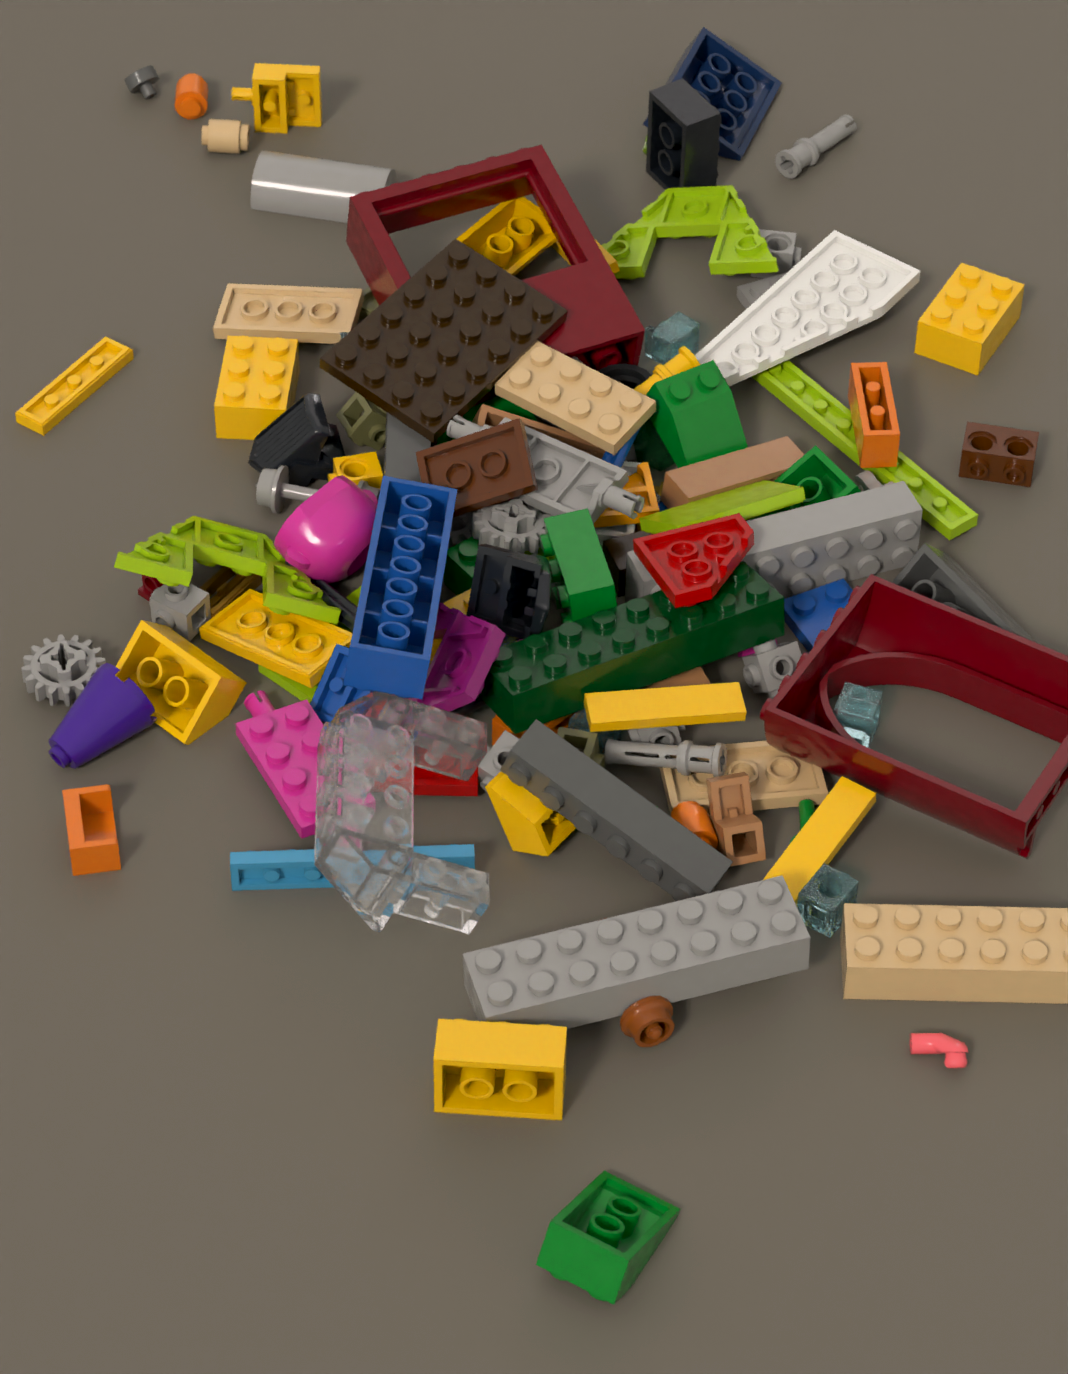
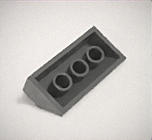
M926 543L921 546L892 582L1036 642L948 554Z

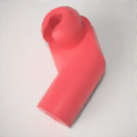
M910 1033V1054H945L944 1063L947 1068L958 1069L967 1066L966 1054L969 1053V1050L964 1042L943 1033Z

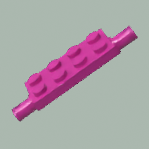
M257 691L261 702H259L254 692L249 694L244 701V705L251 713L252 718L235 723L236 735L301 839L317 834L325 838L329 843L332 842L337 849L365 848L353 829L360 818L374 814V802L308 700L275 709L265 691Z

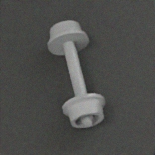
M280 465L278 469L264 468L259 476L258 483L255 484L257 488V504L269 507L272 513L277 514L282 511L286 498L305 501L319 490L289 484V469L283 465ZM361 480L357 486L361 490H370L378 501L380 489L369 486L368 481Z

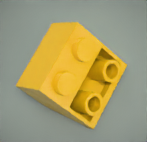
M502 771L485 786L513 851L548 857L576 829L572 822L555 810L547 808L539 798L524 787L514 784Z

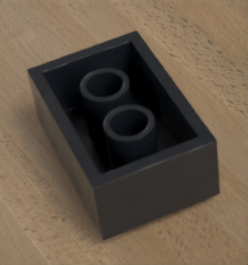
M684 79L649 91L646 172L664 190L667 188L716 186L718 178L720 112Z

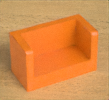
M105 784L62 790L73 876L121 870L110 785Z

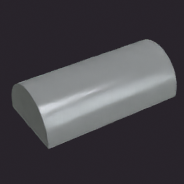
M263 150L257 158L253 172L251 209L348 223L350 196L397 183L396 171L391 168Z

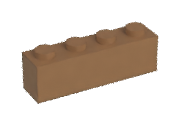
M786 436L665 472L661 501L670 509L761 480L774 481L805 454Z

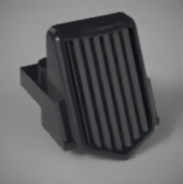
M307 393L255 437L248 460L251 467L261 473L264 468L278 469L280 465L287 466L289 469V484L308 487L312 478L328 481V474L334 473L333 458L343 457L345 453L337 425L327 422L320 394Z
M489 544L478 545L467 616L470 617L472 615L494 624L506 635L525 639L532 634H540L550 610L551 572L548 559L538 554L527 555Z

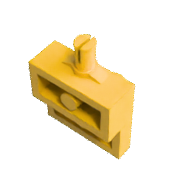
M255 63L252 75V88L232 87V101L252 102L255 132L287 134L289 126L321 127L323 118L320 66Z

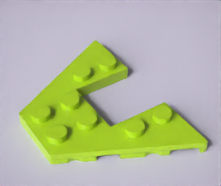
M733 185L667 188L658 196L655 202L650 203L641 211L642 217L636 223H627L612 236L611 241L602 244L617 260L620 271L614 274L615 277L628 280L645 277L657 238L665 237L679 239L689 236L714 237L717 235L709 261L711 275L724 274L726 276H733L736 274L773 273L779 271L776 257H773L769 251L765 238L761 237L760 230L753 218H750L747 214L746 206L738 198V193Z
M197 516L186 519L184 523L173 525L169 534L159 532L148 537L146 542L136 543L134 551L126 554L119 551L115 560L114 568L157 578L160 583L167 586L176 587L180 584L189 587L193 574L194 558L196 562L205 566L213 567L217 564L229 567L240 575L251 576L256 574L262 576L263 606L268 607L277 614L289 615L293 613L337 625L341 613L340 608L328 606L322 600L323 591L319 587L314 586L310 582L311 579L305 573L285 563V559L275 549L273 541L266 534Z

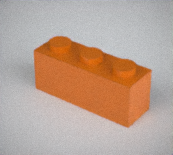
M887 362L851 363L848 400L860 468L897 467L900 430Z

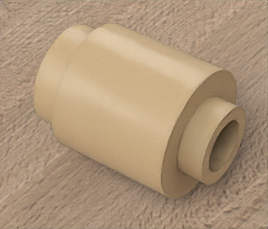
M209 119L208 125L202 126L201 143L202 145H207L208 152L240 154V151H248L249 124H242L239 120Z

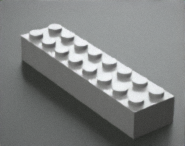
M901 481L749 520L746 522L754 531V545L742 561L746 562L784 598L798 595L843 578L848 582L869 577L871 574L874 575L903 568L918 551L923 509L906 483ZM634 550L627 552L625 603L631 599L641 598L661 590L638 559Z
M782 875L463 953L464 986L477 1021H505L532 1025L549 1024L569 1029L622 1016L630 1005L649 996H662L667 998L670 1003L809 969L810 935Z

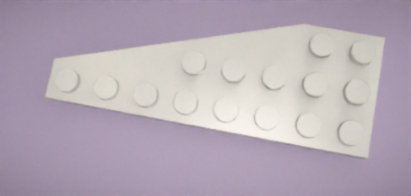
M834 230L701 349L695 357L700 365L714 360L730 387L882 317L920 281L921 271Z

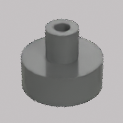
M152 65L146 66L130 74L125 79V83L131 93L141 91L145 100L157 94L152 85L159 80V76Z

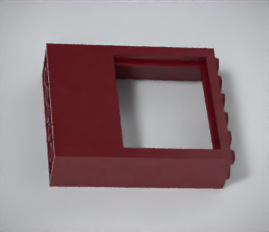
M542 144L530 148H521L497 157L492 156L475 163L459 165L453 169L426 174L420 178L402 183H393L387 187L364 191L350 196L346 243L380 306L411 278L389 236L390 233L532 194L571 266L521 280L568 310L566 321L542 343L570 358L572 356L578 357L586 366L596 371L612 364L625 363L638 366L645 329ZM495 387L474 406L498 396L495 394Z

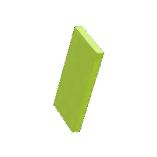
M761 480L639 518L641 531L656 534L740 513L746 520L801 503L806 499L804 487Z

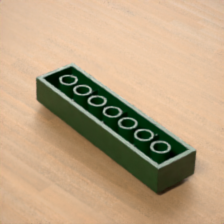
M742 561L711 600L699 602L691 607L675 608L661 589L655 593L631 599L627 603L598 611L585 618L564 623L557 628L540 634L530 635L523 640L500 647L499 655L492 663L484 680L483 690L478 696L514 734L528 730L536 719L544 724L585 709V693L639 689L784 636V596L746 562Z

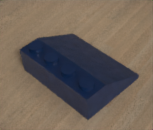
M703 27L684 51L665 85L684 79L704 99L718 109L721 115L719 130L720 150L718 156L739 161L743 157L782 82ZM648 116L643 123L646 127H648Z

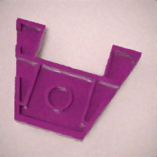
M439 602L433 640L442 639L428 668L423 700L417 698L389 700L375 730L385 738H389L475 701L476 697L483 690L484 680L492 663L499 655V648L506 634L494 624L472 615L469 617L460 610L450 609Z

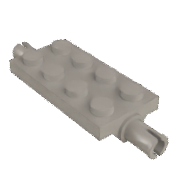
M455 415L453 420L457 422L452 420L449 422L447 435L457 439L494 426L487 424L480 426L464 419L460 415ZM504 417L498 425L512 420L507 417ZM525 426L538 490L515 497L514 499L523 500V503L552 516L588 508L593 524L608 507L632 519L638 516L635 512L640 513L642 511L644 497L622 489L629 481L627 470Z

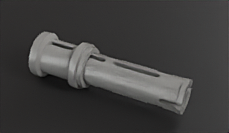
M844 114L812 137L798 139L790 150L780 151L775 158L779 172L784 177L791 179L798 176L801 169L805 166H813L818 162L820 154L856 131V123L847 128L845 126L854 119L850 115Z
M608 739L604 753L606 764L615 763L643 767L677 769L678 773L689 776L691 772L713 774L714 777L723 776L727 763L726 745L719 742L715 746L694 745L691 740L681 741L679 745ZM631 752L658 754L659 757L632 755ZM697 757H698V758H708L709 761L698 760Z

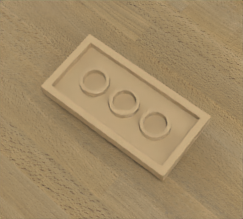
M227 283L213 326L215 339H227V336L281 337L298 339V343L336 344L357 326L364 301L363 289Z
M539 341L495 383L496 395L612 455H615L656 411L655 400Z
M767 740L725 744L727 763L724 775L745 772L749 775L753 811L799 807V802L804 799H810L815 805H820L828 795L821 767L781 752L770 746ZM697 757L698 760L709 761L708 758H698V757ZM660 768L670 816L674 807L685 801L697 802L710 813L706 779L714 777L713 774L691 772L689 776L678 773L677 769Z

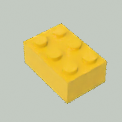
M961 263L918 320L914 353L978 376L1019 319L1025 284L981 270L975 266Z
M227 336L214 403L216 438L254 440L263 429L294 404L300 372L298 339Z
M459 1018L438 1019L433 1058L434 1112L562 1120L566 1081L567 1027L549 1024H516L505 1021H469Z

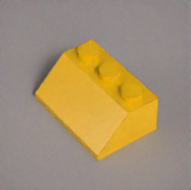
M525 197L500 203L456 238L513 276L557 241L540 208Z
M141 620L116 665L120 671L115 674L123 682L128 678L134 681L153 705L155 712L151 716L157 717L155 723L186 745L191 744L229 716L247 683L170 627Z

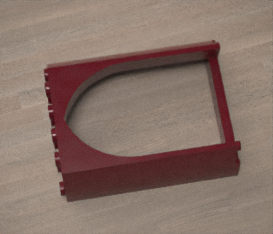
M871 574L862 586L857 585L853 589L845 608H838L827 631L822 629L819 632L813 649L809 653L804 652L801 655L794 673L783 678L776 696L765 701L760 712V719L764 721L765 736L768 744L777 750L809 764L819 766L822 770L838 777L843 776L879 795L1028 859L1032 852L1038 824L1068 781V656ZM867 686H914L951 696L1062 744L1018 808L1013 811L861 745L839 723L830 706L829 699L843 692Z

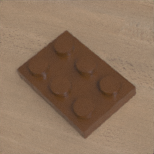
M520 418L416 452L422 483L457 489L453 517L538 490L526 430Z

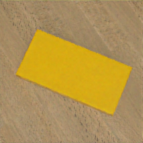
M251 588L199 628L201 639L309 688H313L320 682L336 644L350 648L352 632L329 622L293 613L289 615L277 614L268 607L263 606V594Z

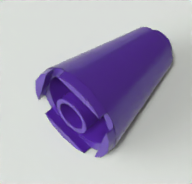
M104 663L97 668L48 740L51 749L48 751L49 755L60 767L65 768L69 766L76 769L150 727L157 720V717L151 716L155 709L147 696L130 678L123 682L115 676L120 669L114 665Z

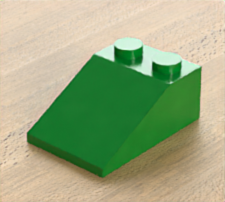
M714 360L655 382L645 395L656 401V411L650 417V420L678 468L748 448L732 391Z
M815 445L773 481L804 487L806 500L749 518V520L861 491Z
M604 1170L550 1220L536 1265L549 1271L556 1279L568 1281L588 1291L593 1298L607 1301L614 1305L632 1287L677 1219L680 1208Z

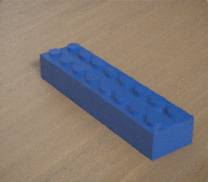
M383 476L343 685L355 687L362 691L372 690L394 694L401 698L411 697L423 700L457 489Z

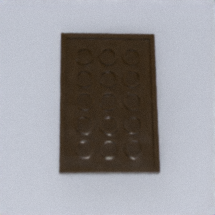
M455 238L320 358V368L434 443L447 431V426L451 420L457 422L453 420L455 415L463 416L495 387V383L537 341L542 343L567 319L568 310Z

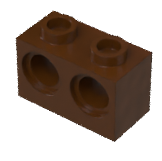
M967 421L958 477L1031 487L1039 432Z

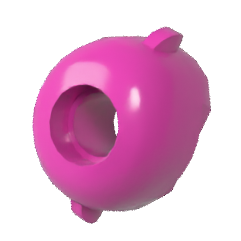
M343 475L334 477L300 504L287 518L275 538L274 547L286 562L305 573L310 579H321L328 584L341 581L356 572L367 561L378 504L377 498L370 490H361L353 481Z

